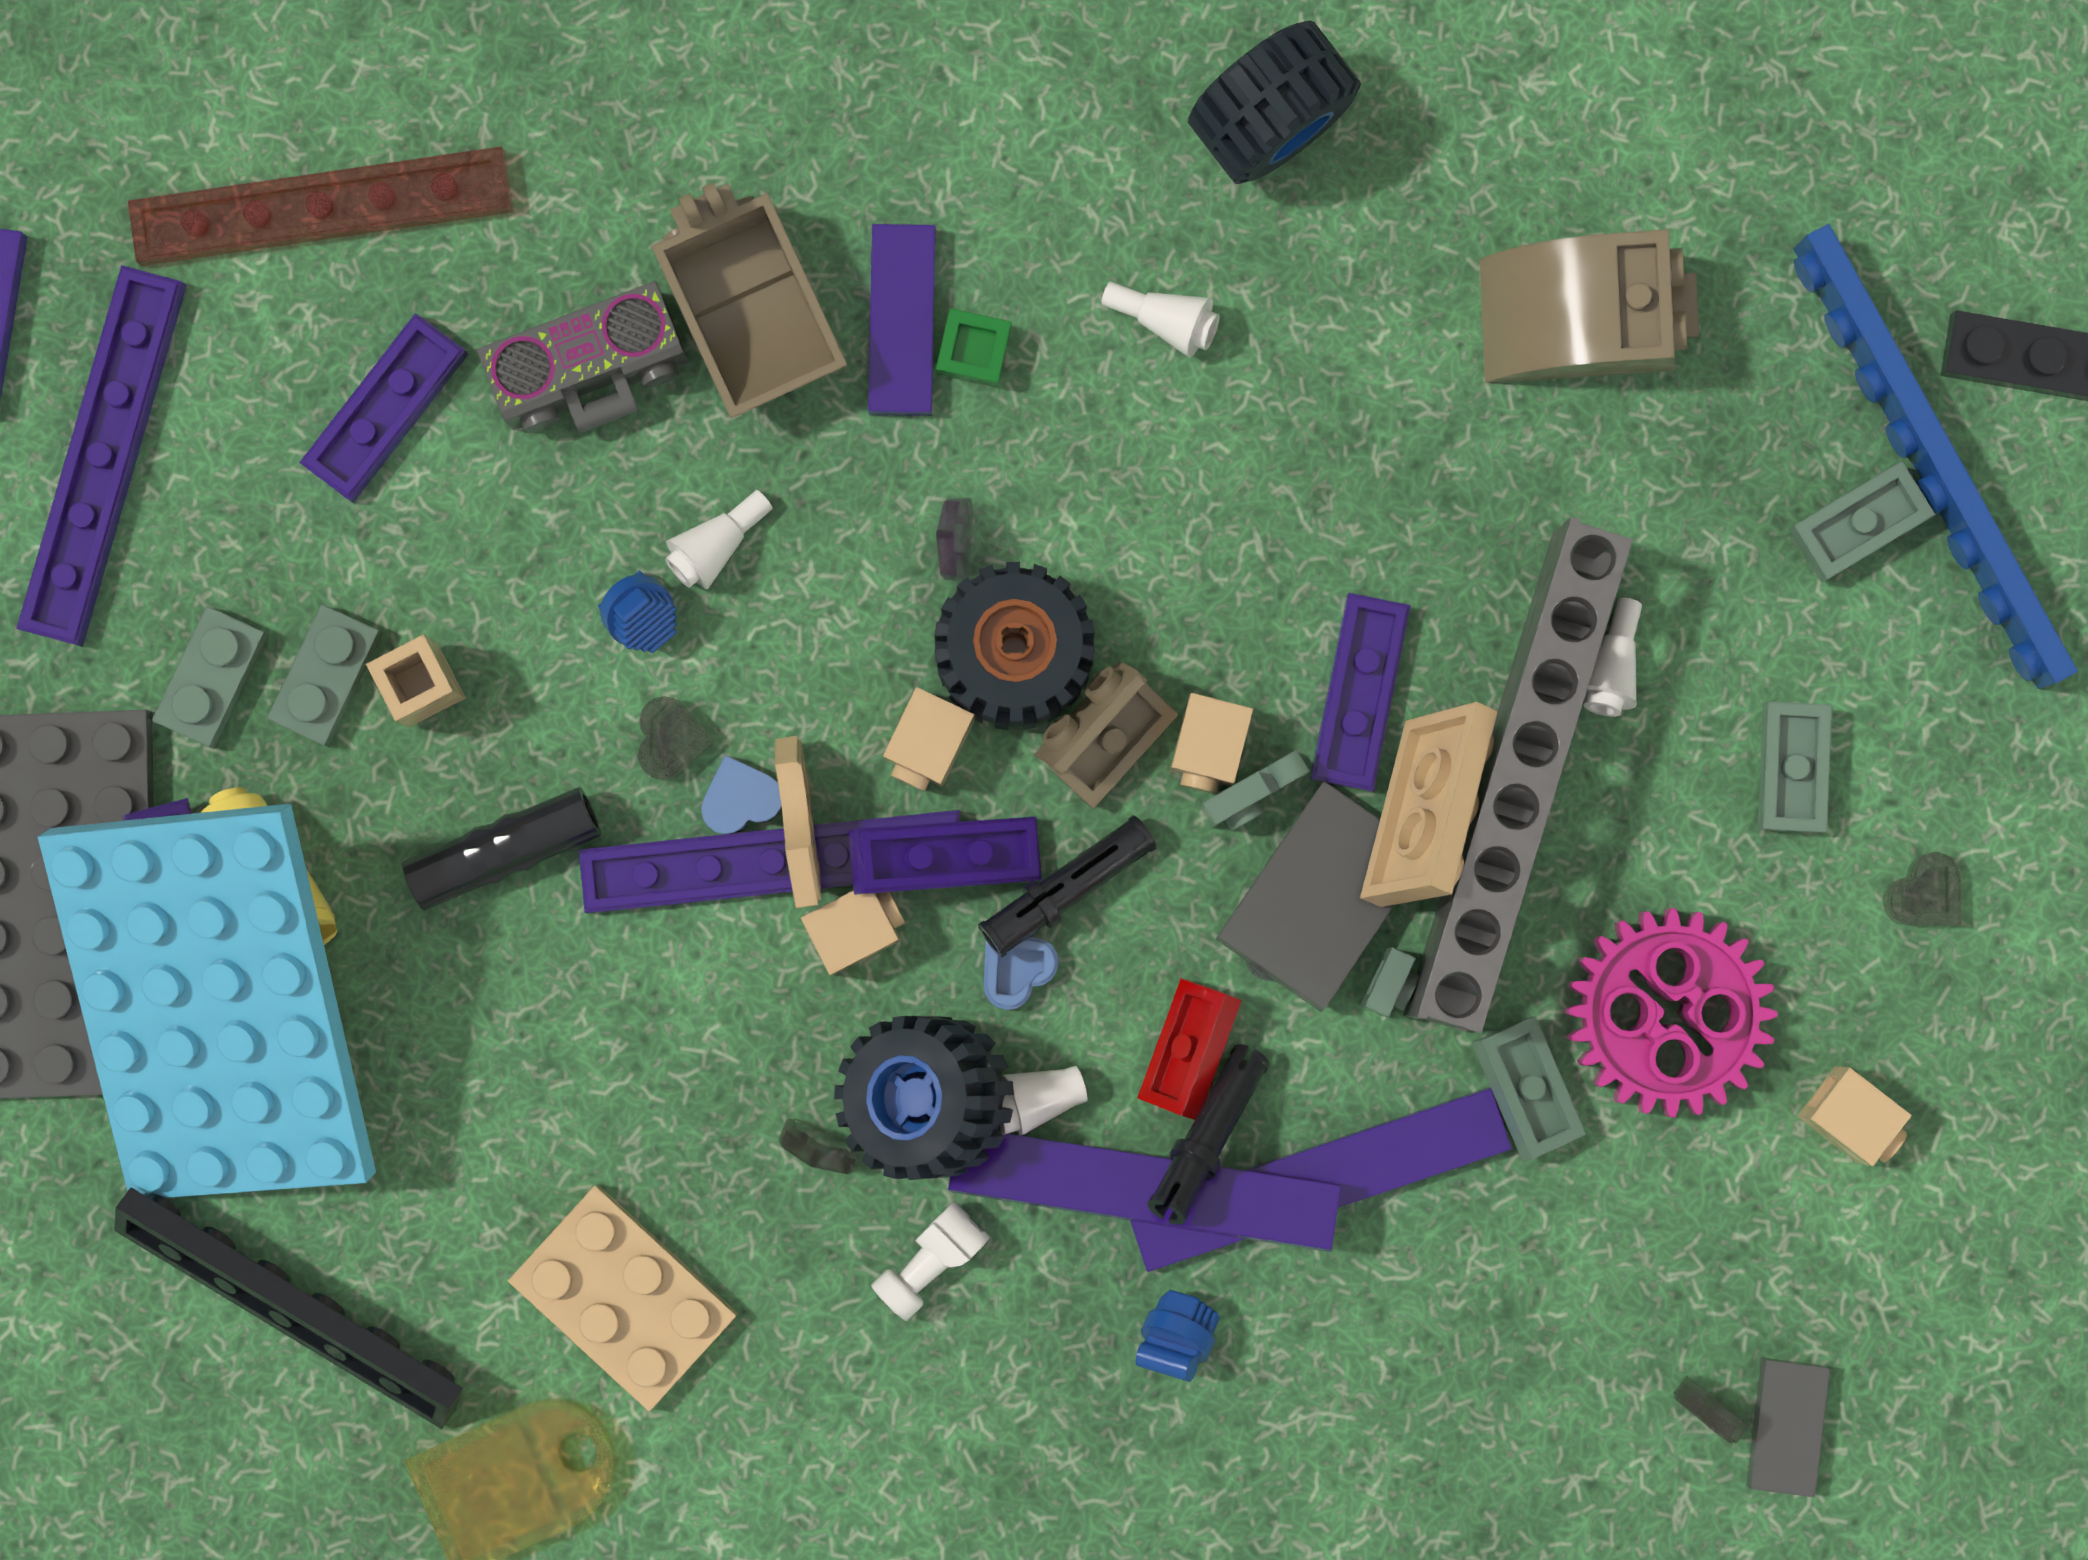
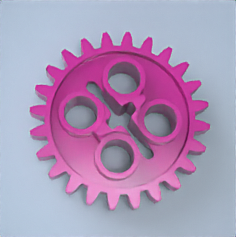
M1676 908L1665 909L1661 926H1657L1650 911L1640 912L1638 915L1639 931L1637 932L1624 920L1614 923L1619 941L1613 943L1603 936L1595 937L1593 941L1602 956L1599 960L1579 957L1577 962L1590 975L1587 981H1571L1567 985L1572 991L1583 996L1582 1004L1564 1008V1014L1582 1018L1583 1027L1567 1035L1568 1040L1587 1041L1589 1049L1577 1059V1063L1581 1066L1598 1063L1601 1066L1592 1082L1596 1087H1603L1614 1080L1618 1082L1613 1098L1617 1103L1623 1104L1635 1092L1638 1093L1637 1108L1638 1112L1649 1114L1657 1098L1660 1099L1661 1108L1666 1117H1676L1680 1100H1684L1691 1114H1702V1095L1707 1094L1718 1105L1726 1104L1727 1098L1723 1084L1727 1082L1738 1089L1745 1090L1748 1084L1740 1072L1742 1066L1745 1065L1753 1068H1763L1764 1066L1763 1061L1752 1052L1754 1044L1774 1043L1773 1037L1759 1030L1760 1021L1777 1017V1011L1760 1007L1759 998L1775 990L1774 985L1755 984L1752 978L1765 963L1763 960L1746 962L1741 960L1740 956L1749 943L1746 938L1737 939L1728 945L1723 942L1728 926L1725 922H1717L1707 933L1704 932V919L1701 912H1692L1684 926L1680 925ZM1667 949H1672L1679 953L1685 965L1684 975L1674 985H1667L1661 981L1656 970L1658 957ZM1631 970H1637L1660 999L1664 1001L1680 1000L1682 1005L1676 1012L1678 1017L1692 1031L1703 1037L1710 1044L1712 1051L1709 1055L1705 1056L1702 1054L1695 1042L1681 1026L1677 1024H1660L1659 1020L1665 1013L1663 1008L1630 980L1629 973ZM1624 993L1629 994L1636 1000L1640 1010L1638 1021L1628 1030L1618 1028L1610 1015L1611 1004L1616 997ZM1713 995H1718L1724 999L1730 1012L1728 1022L1719 1031L1709 1029L1703 1022L1701 1014L1704 1003ZM1667 1040L1677 1042L1683 1049L1685 1057L1680 1071L1672 1076L1663 1074L1657 1067L1655 1059L1658 1048Z

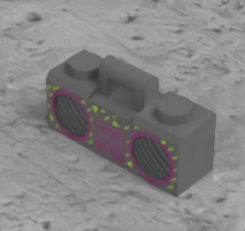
M656 281L476 349L504 421L512 430L523 427L525 433L538 432L557 424L561 420L558 413L567 409L570 410L579 433L639 411L630 385L640 381L644 388L664 384L679 375L677 367L689 363L663 293ZM611 384L615 385L616 393L583 405L580 396Z

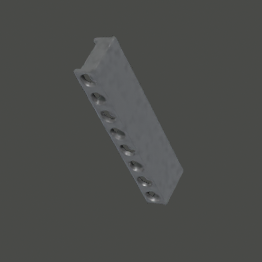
M1575 517L1568 519L1552 534L1498 708L1492 732L1494 747L1489 759L1484 764L1477 792L1479 807L1475 818L1469 825L1462 852L1464 859L1463 871L1458 882L1454 885L1452 894L1440 896L1416 974L1419 978L1405 1009L1404 1016L1429 1020L1467 1032L1468 1029L1482 1033L1633 542L1631 538L1580 523L1581 519Z

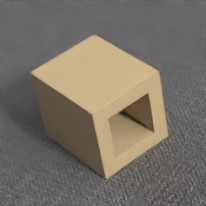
M424 634L366 664L395 722L407 727H412L466 699L438 642Z
M916 687L883 754L886 761L895 765L890 776L925 792L929 782L943 788L973 726L975 715Z
M1194 693L1190 694L1170 767V772L1182 774L1180 786L1217 795L1219 784L1228 787L1234 784L1253 708Z
M853 890L801 917L820 958L831 976L900 942L901 939L895 928L906 923L890 892L854 895Z
M1835 1066L1797 1115L1798 1118L1856 1163L1872 1167L1878 1160L1882 1163L1887 1162L1899 1150L1907 1137V1132L1902 1128L1912 1116L1852 1068Z

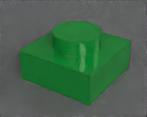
M950 308L936 373L998 387L1012 321Z

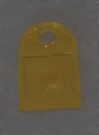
M546 1398L524 1404L415 1454L404 1462L447 1560H501L564 1531L589 1517L603 1502L610 1490L614 1479L616 1460L611 1437L596 1415L575 1402L559 1398ZM582 1433L594 1441L597 1456L593 1465L584 1469H577L567 1464L562 1456V1444L568 1435Z

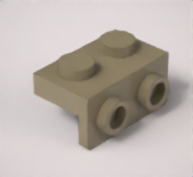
M1118 661L1113 667L1104 668L1093 677L1086 687L1085 699L1070 715L1065 714L1059 717L1048 727L1042 737L1043 745L1034 754L1085 804L1093 809L1179 715L1146 683L1147 679L1138 670L1121 661Z

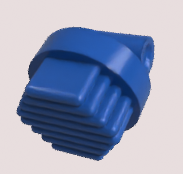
M640 570L634 575L625 577L615 583L608 590L603 601L597 605L600 609L601 621L604 627L617 642L623 644L627 649L633 648L636 651L641 649L643 652L648 650L650 653H654L677 633L675 629L677 625L675 612L677 609L670 593L656 578L644 575Z
M1169 1290L1160 1297L1155 1310H1151L1147 1314L1141 1328V1334L1145 1341L1138 1348L1136 1365L1180 1380L1192 1381L1196 1374L1198 1363L1207 1361L1215 1343L1213 1333L1220 1319L1218 1312L1212 1310L1210 1306H1207L1197 1297Z

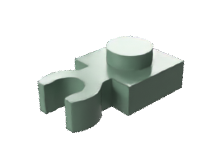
M1295 750L1208 799L1200 807L1212 828L1226 821L1230 830L1233 831L1265 813L1259 801L1298 780L1310 771L1298 750Z

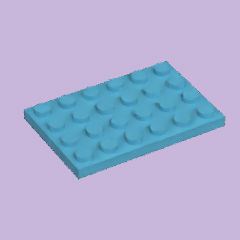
M281 804L49 828L37 836L127 1192L132 1187L147 1197L154 1193L164 1198L367 1183L376 1173L292 805Z

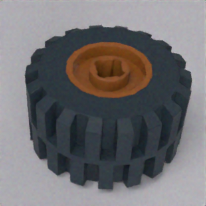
M1006 562V568L994 570L993 565L979 569V576L970 581L966 577L957 585V592L952 598L947 597L941 608V617L939 622H936L934 634L935 660L942 686L947 688L950 693V699L956 706H962L968 712L973 713L975 720L981 724L985 720L995 724L996 729L1009 730V726H1022V730L1036 728V724L1044 720L1051 722L1061 716V711L1068 705H1073L1080 696L1084 684L1087 683L1095 653V630L1093 620H1089L1086 613V603L1081 595L1076 597L1071 592V584L1060 575L1056 580L1047 575V568L1034 564L1032 570L1020 568V562Z

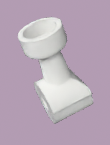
M953 1201L915 1240L922 1248L903 1271L898 1274L896 1271L888 1269L871 1284V1287L894 1313L907 1322L923 1306V1300L918 1292L948 1267L961 1266L969 1261L991 1237L984 1230L982 1231L970 1219V1216Z

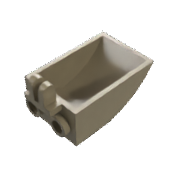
M713 182L702 187L704 194L693 199L691 193L679 198L681 205L670 209L677 228L665 234L662 238L663 241L651 247L727 412L732 419L847 366V363L768 193L758 198L748 196L735 200L728 183L716 188Z
M1669 229L1556 239L1507 249L1480 259L1485 383L1675 371L1674 351L1687 350V339L1699 338L1696 273H1684L1683 248H1670Z

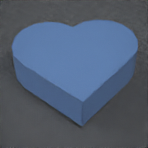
M724 755L703 799L701 810L705 823L717 833L733 834L743 830L750 821L765 823L773 820L782 810L778 782L769 775Z
M1028 937L1008 951L1007 955L1000 958L986 941L983 984L988 1000L997 1008L1005 1010L1016 1009L1025 1004L1031 995L1032 987L1041 986L1049 982L1056 974L1058 956L1053 946L1046 940Z

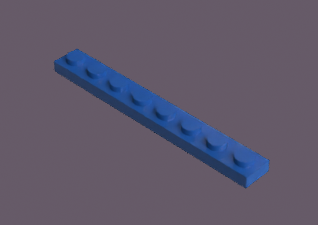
M1830 224L1806 235L1793 248L1798 257L1794 259L1797 276L1809 292L1817 291L1829 312L1824 316L1829 334L1839 347L1844 348L1847 346L1859 366L1855 370V377L1859 388L1871 403L1879 402L1890 422L1886 425V434L1893 449L1901 458L1909 456L1921 478L1917 480L1916 484L1934 513L1940 512L1951 532V535L1947 537V543L1954 559L1963 569L1971 568L1982 588V591L1978 593V599L1984 613L1993 624H2002L2010 638L2013 647L2009 648V655L2015 669L2024 680H2033L2037 689L2056 684L2078 672L2076 666Z

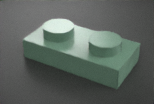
M1901 461L1790 527L1789 531L1822 583L1936 514L1905 464Z
M321 604L267 719L329 747L367 668L366 664L369 663L383 632Z
M206 606L152 721L215 749L269 634Z
M1769 701L1763 703L1758 830L1827 833L1832 705Z
M1536 1016L1523 1019L1472 1042L1522 1161L1533 1160L1586 1135Z

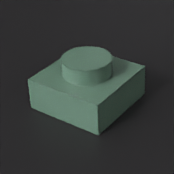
M1393 947L1386 948L1360 1006L1383 1017H1389L1393 1007L1403 1011L1411 998L1419 978L1418 975L1410 972L1416 958Z

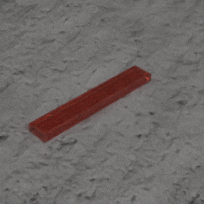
M502 146L128 200L135 260L140 266L514 212L506 154Z

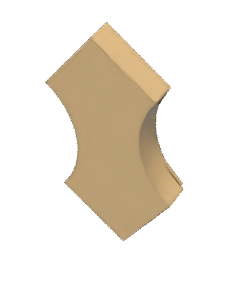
M798 736L775 739V767L783 815L785 851L795 907L818 905V900H821V875L813 826L811 793L801 739L798 740Z

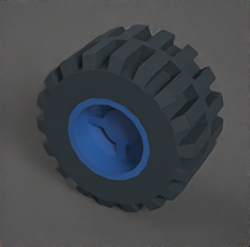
M1311 20L1287 26L1269 36L1228 67L1199 97L1188 117V124L1234 184H1242L1257 180L1274 171L1322 135L1352 104L1360 89L1361 81L1316 23Z
M898 1016L892 1017V1022L880 1021L869 1027L871 1036H859L850 1046L856 1056L854 1058H843L838 1072L846 1076L844 1085H835L834 1099H843L844 1109L843 1112L836 1113L839 1127H849L851 1134L845 1139L851 1151H865L861 1162L871 1170L884 1169L883 1176L893 1179L908 1178V1180L952 1177L967 1173V1167L980 1166L989 1159L985 1149L998 1148L1005 1135L998 1130V1127L1001 1123H1010L1013 1109L1002 1107L1005 1095H1014L1013 1081H1003L1001 1075L1002 1071L1009 1068L1004 1055H991L990 1053L996 1043L987 1034H974L975 1025L965 1020H952V1017Z

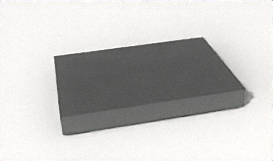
M1323 781L1215 940L1322 1012L1394 906L1379 907L1360 899L1380 819Z

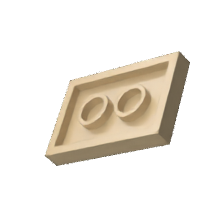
M1473 702L1405 721L1360 899L1379 907L1452 894L1454 885L1458 882L1463 871L1464 859L1462 852L1469 825L1478 811L1479 797L1477 792L1484 764L1493 751L1494 737L1492 732L1498 711L1479 702Z
M598 1184L584 1196L508 1280L517 1291L649 1412L738 1315L728 1303Z

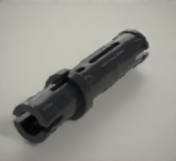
M1132 815L1128 818L1127 822L1090 848L1081 852L1077 857L1039 884L1032 880L1023 886L1022 896L986 921L980 922L978 928L993 951L1000 958H1003L1007 955L1008 951L1045 925L1050 929L1058 925L1062 921L1060 915L1097 888L1106 884L1110 879L1148 852L1154 851L1157 845L1146 826L1139 818Z
M1243 1044L1234 1045L1228 1061L1185 1139H1178L1173 1145L1169 1155L1172 1162L1154 1195H1151L1147 1202L1151 1212L1163 1220L1167 1210L1170 1208L1173 1212L1169 1218V1223L1175 1225L1184 1224L1188 1217V1212L1204 1182L1212 1180L1216 1176L1221 1164L1218 1157L1260 1079L1270 1066L1268 1059L1260 1051L1254 1049L1249 1061H1246L1244 1058L1249 1050V1046Z

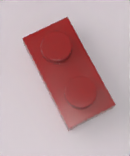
M1181 978L1137 1099L1195 1120L1207 1098L1242 1000Z

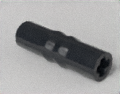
M579 786L525 810L505 814L492 824L474 827L459 838L404 860L402 868L414 899L420 908L425 911L479 887L499 883L512 873L529 870L545 859L600 837L601 829L588 797Z

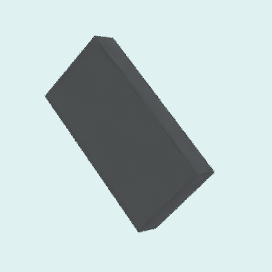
M1761 1357L1747 1487L1755 1490L1815 1498L1830 1368L1822 1365Z

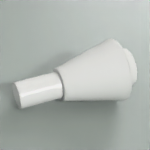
M1111 281L1107 284L1101 301L1103 306L1138 318L1140 324L1189 358L1196 353L1198 348L1207 350L1210 347L1220 319L1219 314L1212 312V298L1153 292L1144 294Z
M755 490L727 515L723 513L666 540L667 547L671 552L665 558L668 567L685 586L690 588L697 583L704 589H708L743 540V534L773 509L772 505L760 491Z
M1618 598L1609 634L1605 635L1602 640L1584 698V708L1593 713L1616 717L1621 715L1622 710L1633 709L1637 705L1636 643L1633 640L1642 609V604L1637 600L1631 598Z

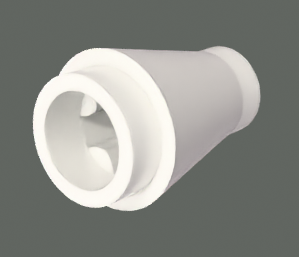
M1072 1066L1061 1070L1002 1075L1003 1081H1013L1014 1095H1005L1002 1107L1013 1109L1011 1122L1001 1123L999 1129L1003 1135L1017 1131L1019 1136H1023L1070 1108L1086 1103L1088 1100L1086 1087L1078 1067Z

